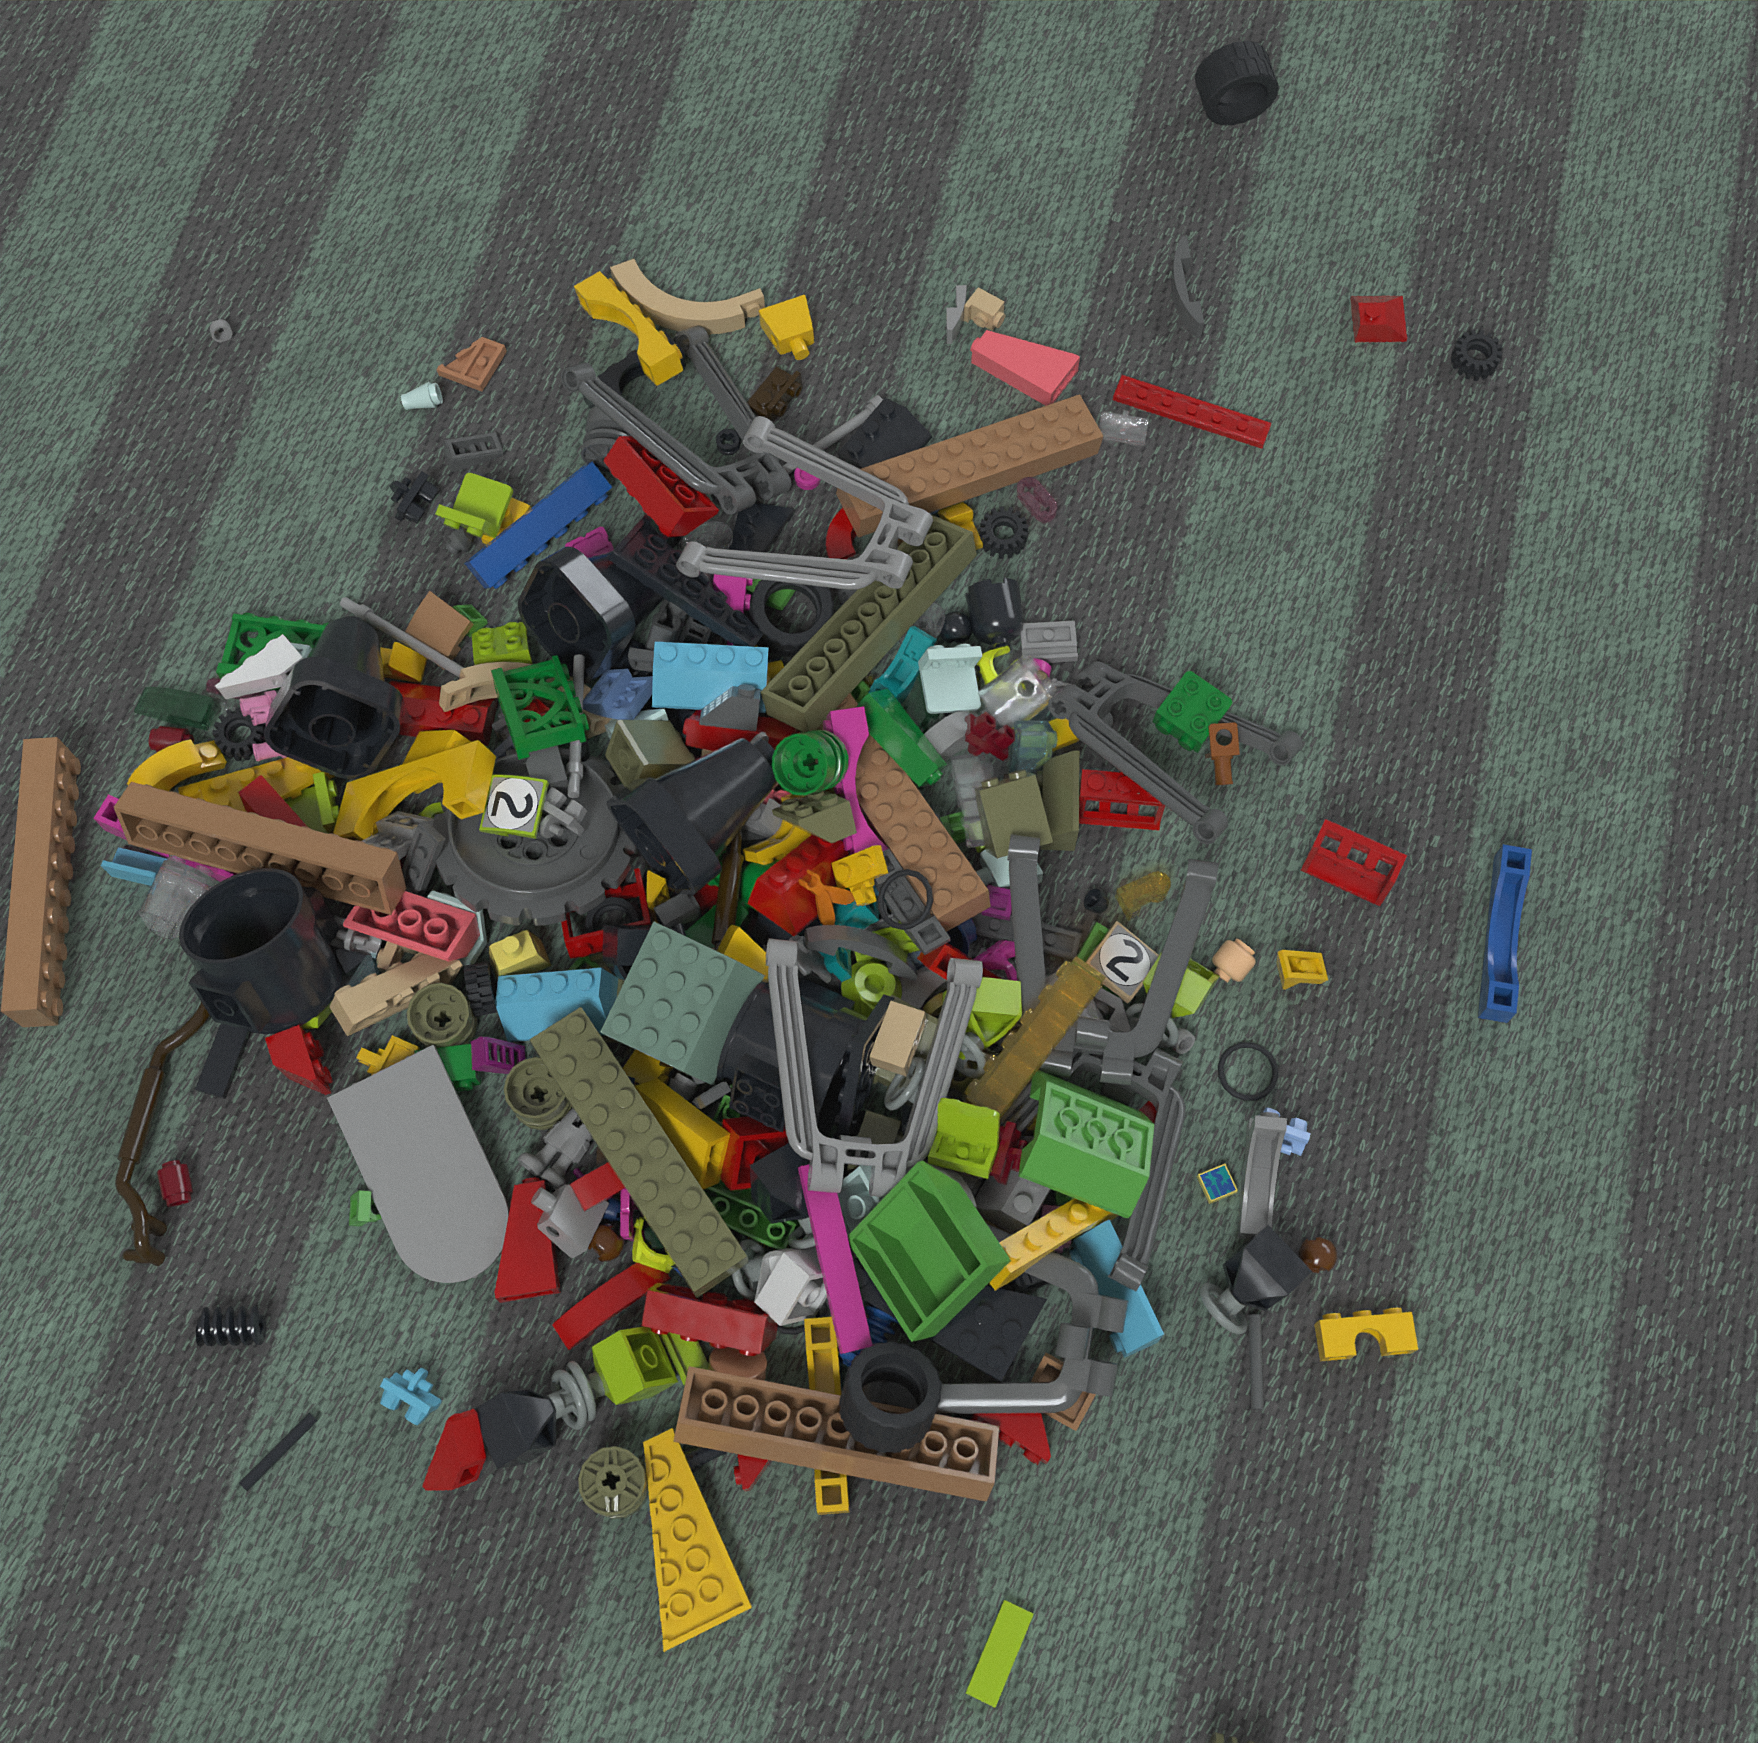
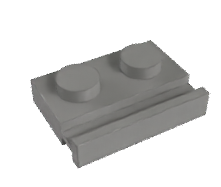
M1075 621L1023 623V630L1020 634L1023 664L1026 660L1033 658L1041 659L1047 663L1078 660Z

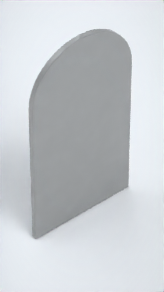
M435 1045L407 1056L404 1060L358 1083H353L350 1087L328 1097L329 1104L369 1191H371V1196L391 1240L403 1262L418 1275L428 1280L442 1283L461 1282L476 1278L488 1269L502 1252L509 1207Z

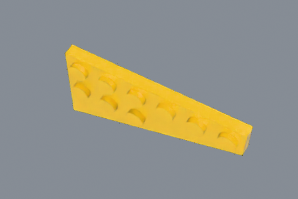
M287 757L178 787V792L183 796L194 799L200 798L209 803L221 806L227 805L233 809L246 812L238 792L258 776L262 775L283 800L291 797L293 800L302 795L301 790L314 784L313 774L324 771ZM324 772L329 780L335 777L334 775Z
M673 1428L643 1442L664 1652L752 1608L680 1443L673 1442L675 1436Z

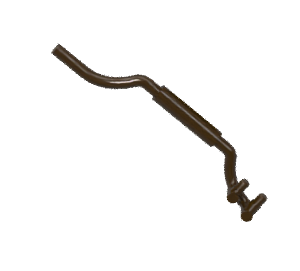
M741 831L728 845L726 853L722 854V872L719 877L711 941L715 945V951H717L727 929L731 925H735L744 860V856L741 855ZM659 1062L660 1066L672 1067L664 1062Z
M202 1002L193 1016L180 1029L156 1046L149 1068H145L117 1157L120 1164L116 1174L115 1187L128 1205L133 1218L131 1229L134 1231L135 1249H127L123 1252L122 1257L126 1261L152 1264L154 1266H160L165 1261V1254L151 1246L149 1234L163 1236L167 1231V1225L147 1212L144 1201L131 1185V1178L135 1165L141 1162L166 1077V1073L163 1071L167 1057L173 1050L193 1037L210 1017Z

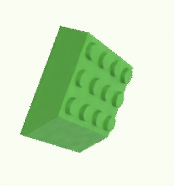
M918 1161L847 1236L849 1245L911 1342L935 1336L1011 1261L961 1185L924 1161Z

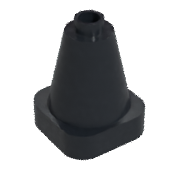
M564 547L535 565L518 599V611L527 630L551 657L558 655L560 663H566L570 677L573 678L574 656L583 655L585 657L584 684L616 665L635 630L657 608L664 598L608 560L612 551L586 557L574 547Z
M346 616L331 621L324 628L308 656L295 664L270 705L264 738L271 749L283 756L343 779H360L374 771L400 732L404 698L397 688L385 682L379 637L369 624L355 616Z
M740 738L656 779L649 777L632 781L607 801V807L613 818L618 822V825L653 871L666 879L667 886L677 894L694 895L722 872V866L718 858L777 785L772 769V756L775 750L762 738H759L753 744Z

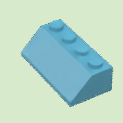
M655 642L652 707L701 710L732 686L738 687L739 685L747 684L762 691L767 686L768 648ZM760 693L758 713H765V705Z
M603 968L498 976L495 1005L507 1041H530L529 1039L582 1007L600 1036H604L605 1034L600 1033L617 998L618 978Z
M1110 1219L1074 1239L1072 1243L1073 1249L1070 1250L1072 1260L1089 1269L1094 1275L1098 1284L1099 1294L1128 1300L1123 1333L1112 1332L1113 1334L1109 1335L1117 1353L1121 1351L1125 1358L1158 1343L1164 1333L1141 1284L1137 1292L1108 1277L1123 1247Z

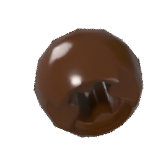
M609 1223L598 1225L588 1246L589 1250L593 1248L600 1256L598 1260L601 1262H610L616 1259L624 1248V1239L614 1233L611 1229L613 1226Z
M1316 1237V1240L1306 1239L1298 1251V1257L1313 1273H1319L1320 1270H1328L1329 1272L1335 1266L1338 1259L1334 1244L1320 1237Z

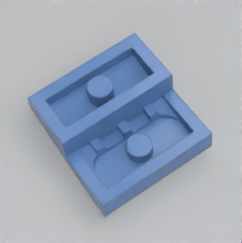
M628 669L608 670L584 698L583 710L612 719L634 720L652 695L653 676L633 678Z

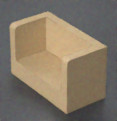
M890 1001L869 1056L872 1065L907 1076L927 1023L926 1013Z

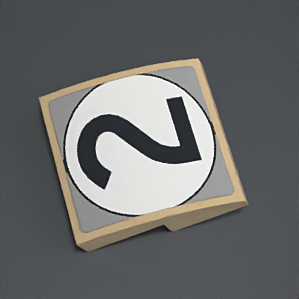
M1116 921L1082 967L1128 1004L1142 987L1143 981L1159 955Z

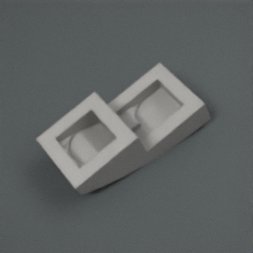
M956 285V307L946 308L947 344L954 342L963 324L966 285Z

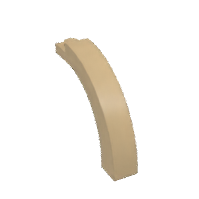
M635 259L610 267L617 289L620 292L624 291L630 303L632 305L637 304L645 318L649 317L653 323L679 332L695 326H702L708 335L736 331L745 328V318L756 317L759 315L758 310L765 308L764 295L760 288L727 300L694 302L674 297L657 288L643 275Z
M494 662L463 668L460 670L459 680L450 681L441 686L439 705L446 712L478 700L498 698L491 670L502 667L504 672L532 664ZM555 678L546 679V682H552ZM584 684L583 700H584V698L587 696V694L591 691V688H589V687L586 686L585 684ZM534 696L547 707L551 708L555 703L552 700ZM583 710L589 726V730L584 731L587 738L606 732L605 725L612 718L599 716Z

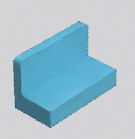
M119 847L112 862L103 860L101 867L111 877L165 889L174 866V862L170 859Z

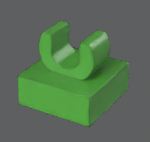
M966 811L940 817L943 826L956 844L971 840L966 831L970 824Z
M358 1191L351 1195L349 1226H363L368 1222H377L382 1219L381 1215H375L371 1212V1206L375 1205L373 1198H371V1191Z

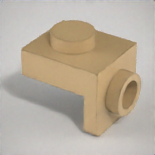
M387 941L385 948H381L377 955V968L381 973H385L391 965L401 962L404 952L413 955L419 952Z

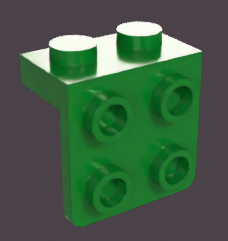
M1187 671L1158 708L1152 722L1156 724L1155 727L1164 735L1170 734L1176 738L1179 745L1185 750H1193L1199 753L1209 736V725L1219 723L1231 707L1232 699L1194 672Z

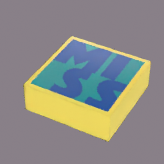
M1226 1164L1197 1175L1209 1204L1238 1192Z

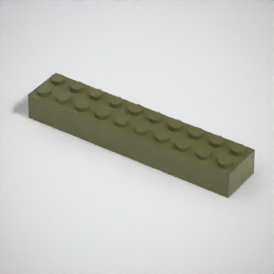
M931 515L933 522L921 545L913 546L903 541L898 546V550L909 555L913 561L903 586L897 589L890 588L882 582L875 580L872 584L858 589L760 692L767 715L802 732L816 730L823 723V720H826L829 712L837 708L977 556L973 532Z
M582 1007L529 1039L534 1050L696 1298L748 1264L747 1255Z

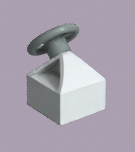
M745 1239L741 1241L739 1245L743 1251L751 1248L757 1254L752 1260H748V1264L741 1268L748 1278L750 1290L742 1279L741 1269L732 1274L738 1292L744 1298L755 1301L779 1326L815 1318L827 1298L816 1246L806 1249L786 1248L767 1253L764 1247L756 1240Z

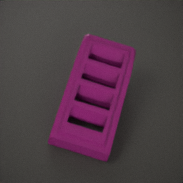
M481 1036L471 1041L472 1070L509 1074L514 1067V1053H516L517 1064L525 1060V1046ZM489 1050H491V1060L489 1059ZM497 1051L500 1054V1062H498ZM506 1052H508L509 1064H506Z

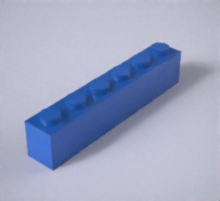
M593 462L584 464L464 564L485 589L492 586L494 589H497L507 581L505 575L511 570L519 571L528 563L526 560L528 556L532 553L538 555L548 547L546 542L554 536L557 539L568 530L566 526L573 519L575 522H578L589 513L586 509L594 503L597 506L608 497L606 492L612 486Z

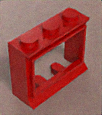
M1082 769L1079 782V824L1160 830V822L1165 809V805L1121 772ZM1086 801H1099L1098 812L1084 811ZM1111 802L1127 804V813H1110ZM1139 805L1155 806V816H1139Z
M1325 819L1300 871L1381 906L1395 884L1407 855ZM1325 836L1340 842L1336 853L1321 847ZM1351 848L1368 854L1363 865L1347 859ZM1379 860L1392 865L1387 876L1374 871Z
M640 868L634 869L637 883L622 887L620 885L617 889L609 888V890H605L606 898L619 897L625 900L639 897L644 920L625 925H652L645 885ZM571 912L567 913L566 920L561 922L570 959L586 957L589 954L603 951V930L574 936L570 918Z

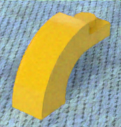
M190 739L171 745L149 757L135 769L127 784L128 786L131 782L142 785L147 784L169 792L177 783L188 777L225 768L226 760L214 740L194 745Z
M789 794L781 797L783 802L788 799H800L805 796ZM782 820L780 828L772 837L742 850L745 861L762 865L769 864L774 859L780 861L812 834Z

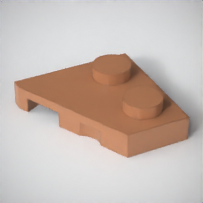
M481 337L472 343L469 348L455 355L456 360L447 366L441 364L436 370L439 376L482 392L507 350L505 345Z

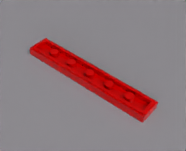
M1124 375L1121 376L1113 395V401L1261 449L1264 446L1272 424Z

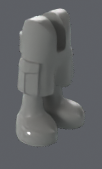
M572 1108L543 1137L546 1145L537 1154L524 1152L518 1157L517 1161L537 1178L541 1177L548 1186L557 1190L566 1184L564 1177L571 1163L578 1164L588 1150L592 1137L583 1124L577 1128L581 1120ZM557 1152H561L562 1155L551 1168H547Z

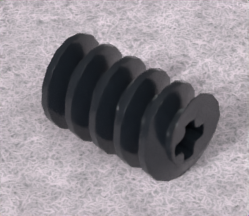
M232 1306L227 1308L226 1315H223L221 1307H216L213 1316L210 1315L209 1308L204 1307L196 1325L195 1336L197 1346L201 1347L204 1343L209 1347H213L216 1343L219 1346H226L228 1343L238 1346L241 1342L246 1346H250L253 1342L256 1345H262L266 1337L265 1316L259 1314L257 1306L252 1307L250 1315H247L245 1306L239 1308L238 1315H235Z

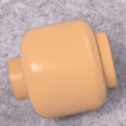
M1237 938L1235 941L1226 940L1212 957V962L1217 967L1214 973L1227 983L1230 979L1237 982L1242 981L1256 963L1253 957L1255 952Z

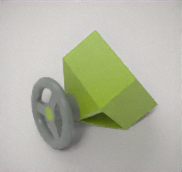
M1161 953L1143 981L1146 993H1148ZM1191 958L1189 959L1166 1026L1170 1037L1168 1038L1164 1034L1157 1048H1170L1177 1043L1179 1032L1171 1018L1194 1014L1203 1005L1220 977ZM1143 1003L1131 1005L1126 1011L1131 1030L1136 1027L1139 1018L1134 1017V1015L1141 1012Z
M982 977L980 987L976 990L975 1001L955 1066V1070L969 1078H980L985 1074L987 1064L982 1051L1003 1037L1022 1016L1021 981ZM947 990L942 994L943 1002H944V999H945ZM967 1061H976L978 1068H968Z
M648 1327L619 1330L594 1345L592 1352L595 1372L585 1376L581 1367L574 1361L568 1362L566 1366V1371L575 1379L583 1394L587 1409V1421H593L596 1418V1405L594 1401L596 1398L606 1395L615 1405L651 1398L678 1382L659 1335L653 1333L651 1328Z

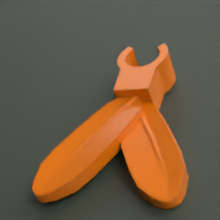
M807 870V873L812 877L811 881L807 883L799 879V883L816 895V906L820 923L822 925H834L835 913L832 902L847 905L854 902V896L847 889L823 885L819 875L811 870Z

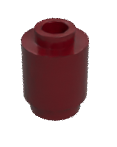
M159 726L150 731L149 747L151 750L159 752L171 745L190 739L194 744V736L190 734L187 728Z
M180 1160L163 1163L162 1169L157 1171L162 1199L166 1201L167 1207H175L191 1202L193 1188L188 1165L181 1164Z

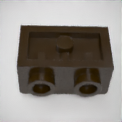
M776 366L747 401L753 413L769 419L772 423L777 417H782L787 410L788 403L792 398L796 399L802 392L801 373L795 371L793 375H790Z

